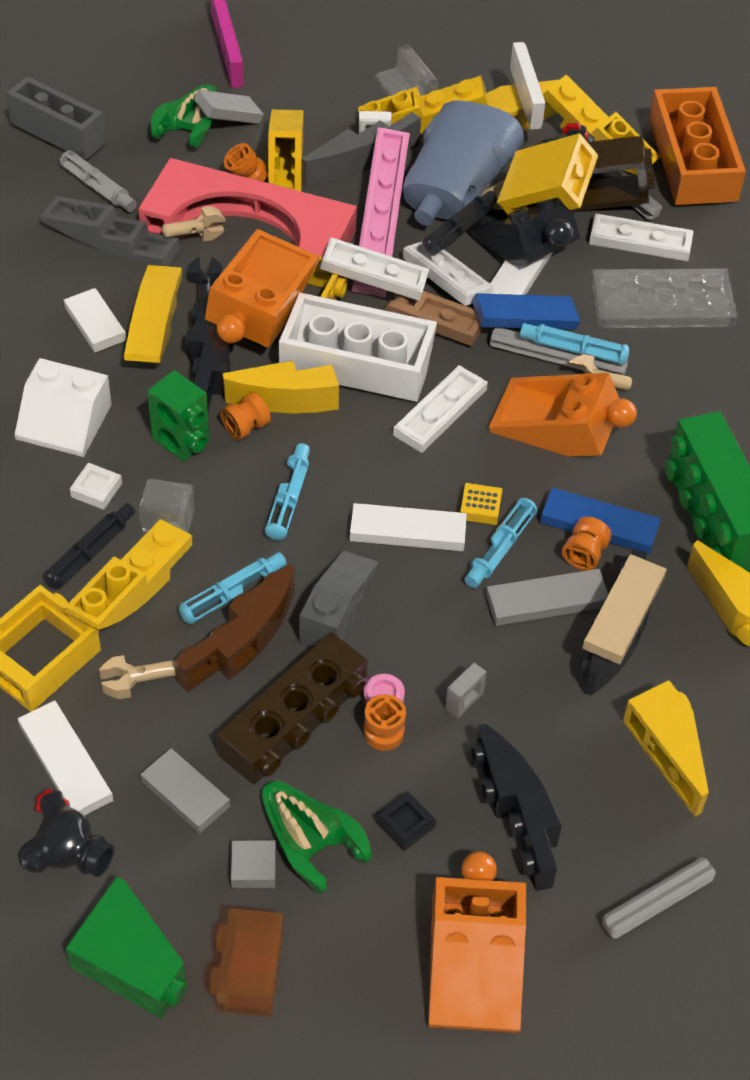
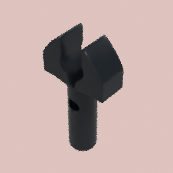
M200 257L188 265V283L198 284L197 304H200L203 290L209 291L212 284L223 272L222 265L213 257H211V269L207 270V273H203V270L200 269Z

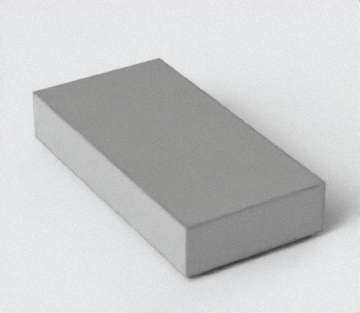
M198 90L194 98L206 116L212 119L260 124L264 115L249 96Z
M172 748L140 774L141 782L199 834L230 807V799Z

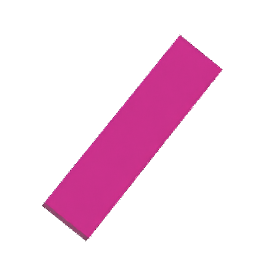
M210 0L211 15L231 88L242 87L243 61L226 0Z

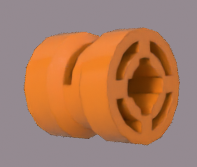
M246 143L235 145L224 157V167L231 174L262 182L268 176V166L262 159L256 157L255 151Z
M250 392L243 396L240 403H231L220 410L221 421L226 431L237 441L247 437L253 428L261 429L271 422V415L266 403L255 392Z
M586 516L580 518L575 524L572 531L573 536H570L562 548V555L573 567L587 571L593 570L598 565L602 555L601 551L607 548L612 533L609 527L601 520Z
M379 694L372 697L365 707L364 738L368 745L380 751H389L397 748L402 743L405 735L406 707L399 698L393 695Z

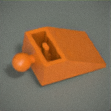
M257 229L210 287L205 320L217 325L219 337L227 343H235L245 337L269 348L289 319L299 292L302 293L319 262L320 256Z
M609 373L516 377L510 379L488 428L491 433L565 456H601L613 426L618 428L629 427L636 420L637 410L630 400L619 398Z
M477 851L469 854L462 863L461 871L464 879L436 877L432 897L428 1027L520 1033L526 934V883L493 881L497 873L494 859L485 852Z

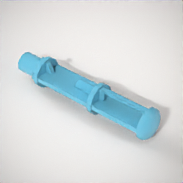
M523 323L520 337L531 339L537 345L550 346L581 355L587 354L595 356L594 358L619 363V365H624L629 357V347L626 344L622 345L593 338L590 335L576 334L548 327L545 324L534 326Z
M297 444L293 455L288 457L287 465L293 470L289 483L280 484L268 523L265 527V534L272 540L280 541L287 536L291 518L309 467L307 458L310 448L306 444ZM277 504L281 507L276 524H270ZM292 509L285 529L281 526L285 510Z
M520 498L516 502V505L491 537L492 546L482 559L475 558L471 562L472 569L464 579L468 586L477 588L484 578L486 579L491 576L493 570L516 542L526 525L536 515L537 507L532 500ZM518 509V511L515 513V515L512 517L509 523L505 525L509 518L512 516V514L515 512V510ZM528 516V519L525 521V523L522 525V527L519 529V531H518L517 534H516V530L519 528V526L522 524V522H523V521L525 520V518Z
M278 552L267 559L259 558L256 562L221 582H217L214 586L186 602L181 603L178 608L181 618L185 623L192 625L204 616L230 603L239 594L243 593L242 587L261 576L265 578L271 572L278 571L286 566L287 563L284 556ZM211 590L214 591V593L208 595L207 597L201 599L189 607L187 606V604L203 596L204 594L210 592ZM216 602H222L221 604L215 606L214 608L208 610L196 618L194 617V615L208 608L209 606L215 604Z

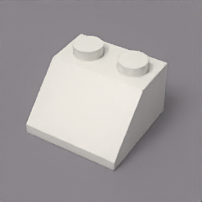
M39 358L24 386L15 430V439L84 457L112 405L108 375Z

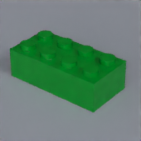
M721 411L679 419L675 435L671 438L669 459L665 462L666 476L670 482H674L679 492L680 504L684 510H688L693 520V527L697 538L702 539L709 548L750 572V465Z

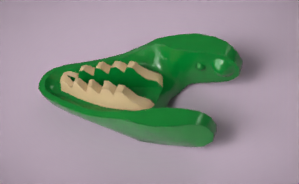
M203 84L185 96L171 102H165L159 106L151 117L152 137L160 139L168 130L185 129L192 131L188 137L190 146L199 148L209 132L213 119L206 116L194 98L198 90L217 92L216 87Z
M281 781L270 782L263 788V803L287 860L316 893L322 894L327 890L326 877L320 874L309 860L323 848L343 844L362 863L366 864L372 859L366 833L357 821L343 811L323 804Z

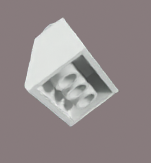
M299 292L279 341V363L294 361L297 371L332 364L339 385L418 402L428 370L437 322Z

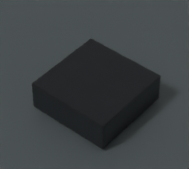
M408 791L376 815L377 825L403 851L407 850L436 827V819Z

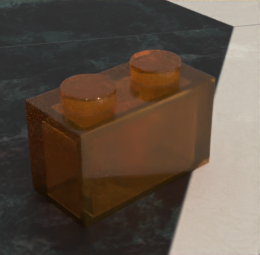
M229 908L227 925L219 924L216 951L223 952L221 967L213 966L210 978L209 992L210 994L217 995L218 1012L273 1017L284 935L283 913Z

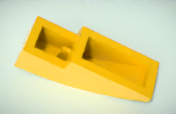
M287 361L222 373L224 400L227 404H238L243 396L250 392H255L264 400L269 412L316 413L339 409V383L332 364L297 371L294 361Z

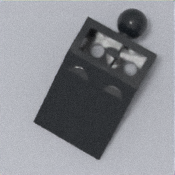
M556 198L529 204L526 208L510 212L509 215L504 210L500 211L491 208L489 213L466 230V232L503 259L512 263L528 264L581 239L573 210H569L561 200Z

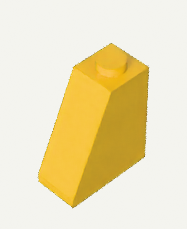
M272 109L268 130V183L300 192L302 187L304 110Z

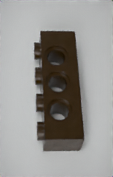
M330 632L216 734L218 756L253 785L264 776H271L280 767L283 758L293 749L298 750L302 748L309 740L313 730L322 722L324 724L330 722L339 711L340 706L349 697L355 698L363 691L364 686L367 684V659L334 633ZM319 683H329L330 685L323 686L319 685ZM292 708H301V709H303V710H301V711H291L290 709H292ZM263 734H273V735H275V736L270 737V738L261 737V735H263Z

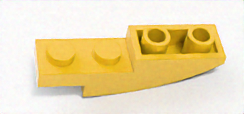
M567 75L549 87L543 95V98L564 118L559 126L562 129L567 123H579L586 126V131L595 137L596 141L640 136L617 112L608 117ZM643 139L644 149L651 148L653 165L661 156ZM637 169L624 170L637 175Z
M478 76L440 90H434L422 96L417 87L403 90L394 95L359 106L358 113L359 111L391 112V125L413 112L421 118L420 134H423L432 118L439 113L442 106L447 102L462 100L488 105L485 84L482 77Z
M160 519L121 560L114 556L65 606V612L98 630L123 620L143 606L170 580V569L192 546V535Z

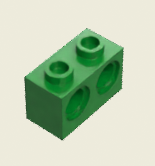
M173 370L147 390L152 439L178 459L185 462L195 453L201 452L210 442L207 393Z

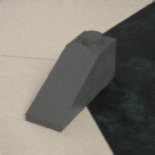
M344 550L340 553L315 584L299 616L300 644L314 648L330 632L344 641L379 567L378 561Z

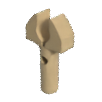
M213 206L201 207V214L197 219L164 224L162 233L166 238L199 233L203 242L212 241L225 231L221 222L226 221L222 212Z
M583 354L566 363L567 365L581 367L585 373H609L615 388L626 391L631 388V377L597 369L593 363L595 356Z
M124 655L112 657L99 669L100 679L112 678L114 676H120L121 678L119 680L101 682L102 691L116 699L130 698V689L137 682L176 676L175 660L134 667L125 662Z

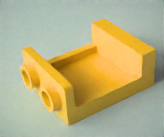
M580 133L518 150L513 157L497 203L508 215L514 210L526 208L529 204L557 197L569 210L580 208L598 155Z

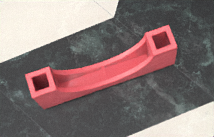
M173 158L169 159L139 207L140 221L146 222L150 233L163 235L162 227L164 224L197 219L201 214V207L213 206L219 209L223 216L247 217L266 222L284 232L296 246L322 257L325 255L331 237L350 243L356 232L357 206Z

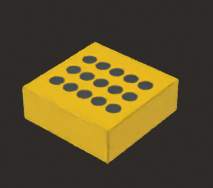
M465 483L460 513H467L466 521L497 525L503 488Z

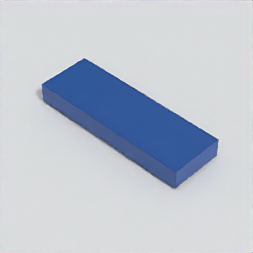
M476 293L472 301L481 327L522 328L523 323L534 326L545 324V326L556 329L577 330L580 323L571 296Z
M551 488L540 523L572 532L580 518L586 516L594 517L604 522L611 530L612 537L609 543L650 554L661 518Z

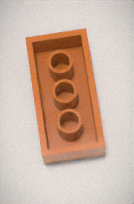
M717 87L654 90L649 123L659 155L661 156L660 159L674 204L739 202L746 170Z

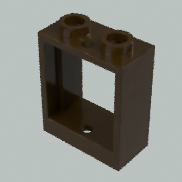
M643 135L588 142L598 155L592 174L637 169V175L590 180L581 207L573 209V212L649 203V190L655 189L651 148L644 149Z

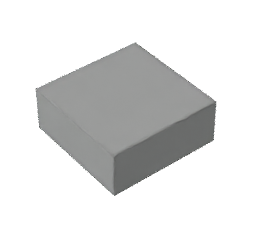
M475 662L464 671L447 689L445 710L458 719L484 694L487 671Z
M276 840L232 841L231 887L275 888Z

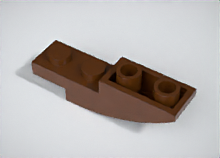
M290 563L278 572L274 571L268 574L261 584L248 593L239 594L228 606L229 623L216 627L209 637L196 646L186 648L175 660L177 683L187 693L217 671H220L228 680H231L246 668L272 640L286 617L295 593V568Z

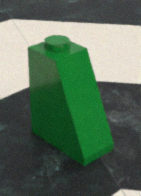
M117 876L66 947L69 965L71 969L162 1019L170 1006L173 1008L177 1007L186 993L188 983L186 982L184 962L125 880Z

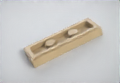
M630 554L584 640L583 649L621 664L665 578L667 569Z

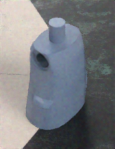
M456 100L447 102L442 106L439 113L432 118L427 128L423 131V146L415 163L409 170L403 186L404 199L416 210L414 217L420 224L431 225L435 217L449 219L475 197L482 195L523 144L524 133L517 119L503 110L475 102Z

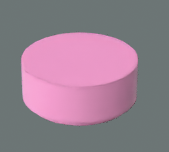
M378 674L371 677L364 686L363 699L365 706L372 697L379 694L396 696L404 703L405 690L402 682L390 674Z

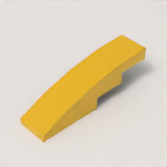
M147 266L129 327L124 360L161 362L171 335V320L177 307V291L182 281V267Z

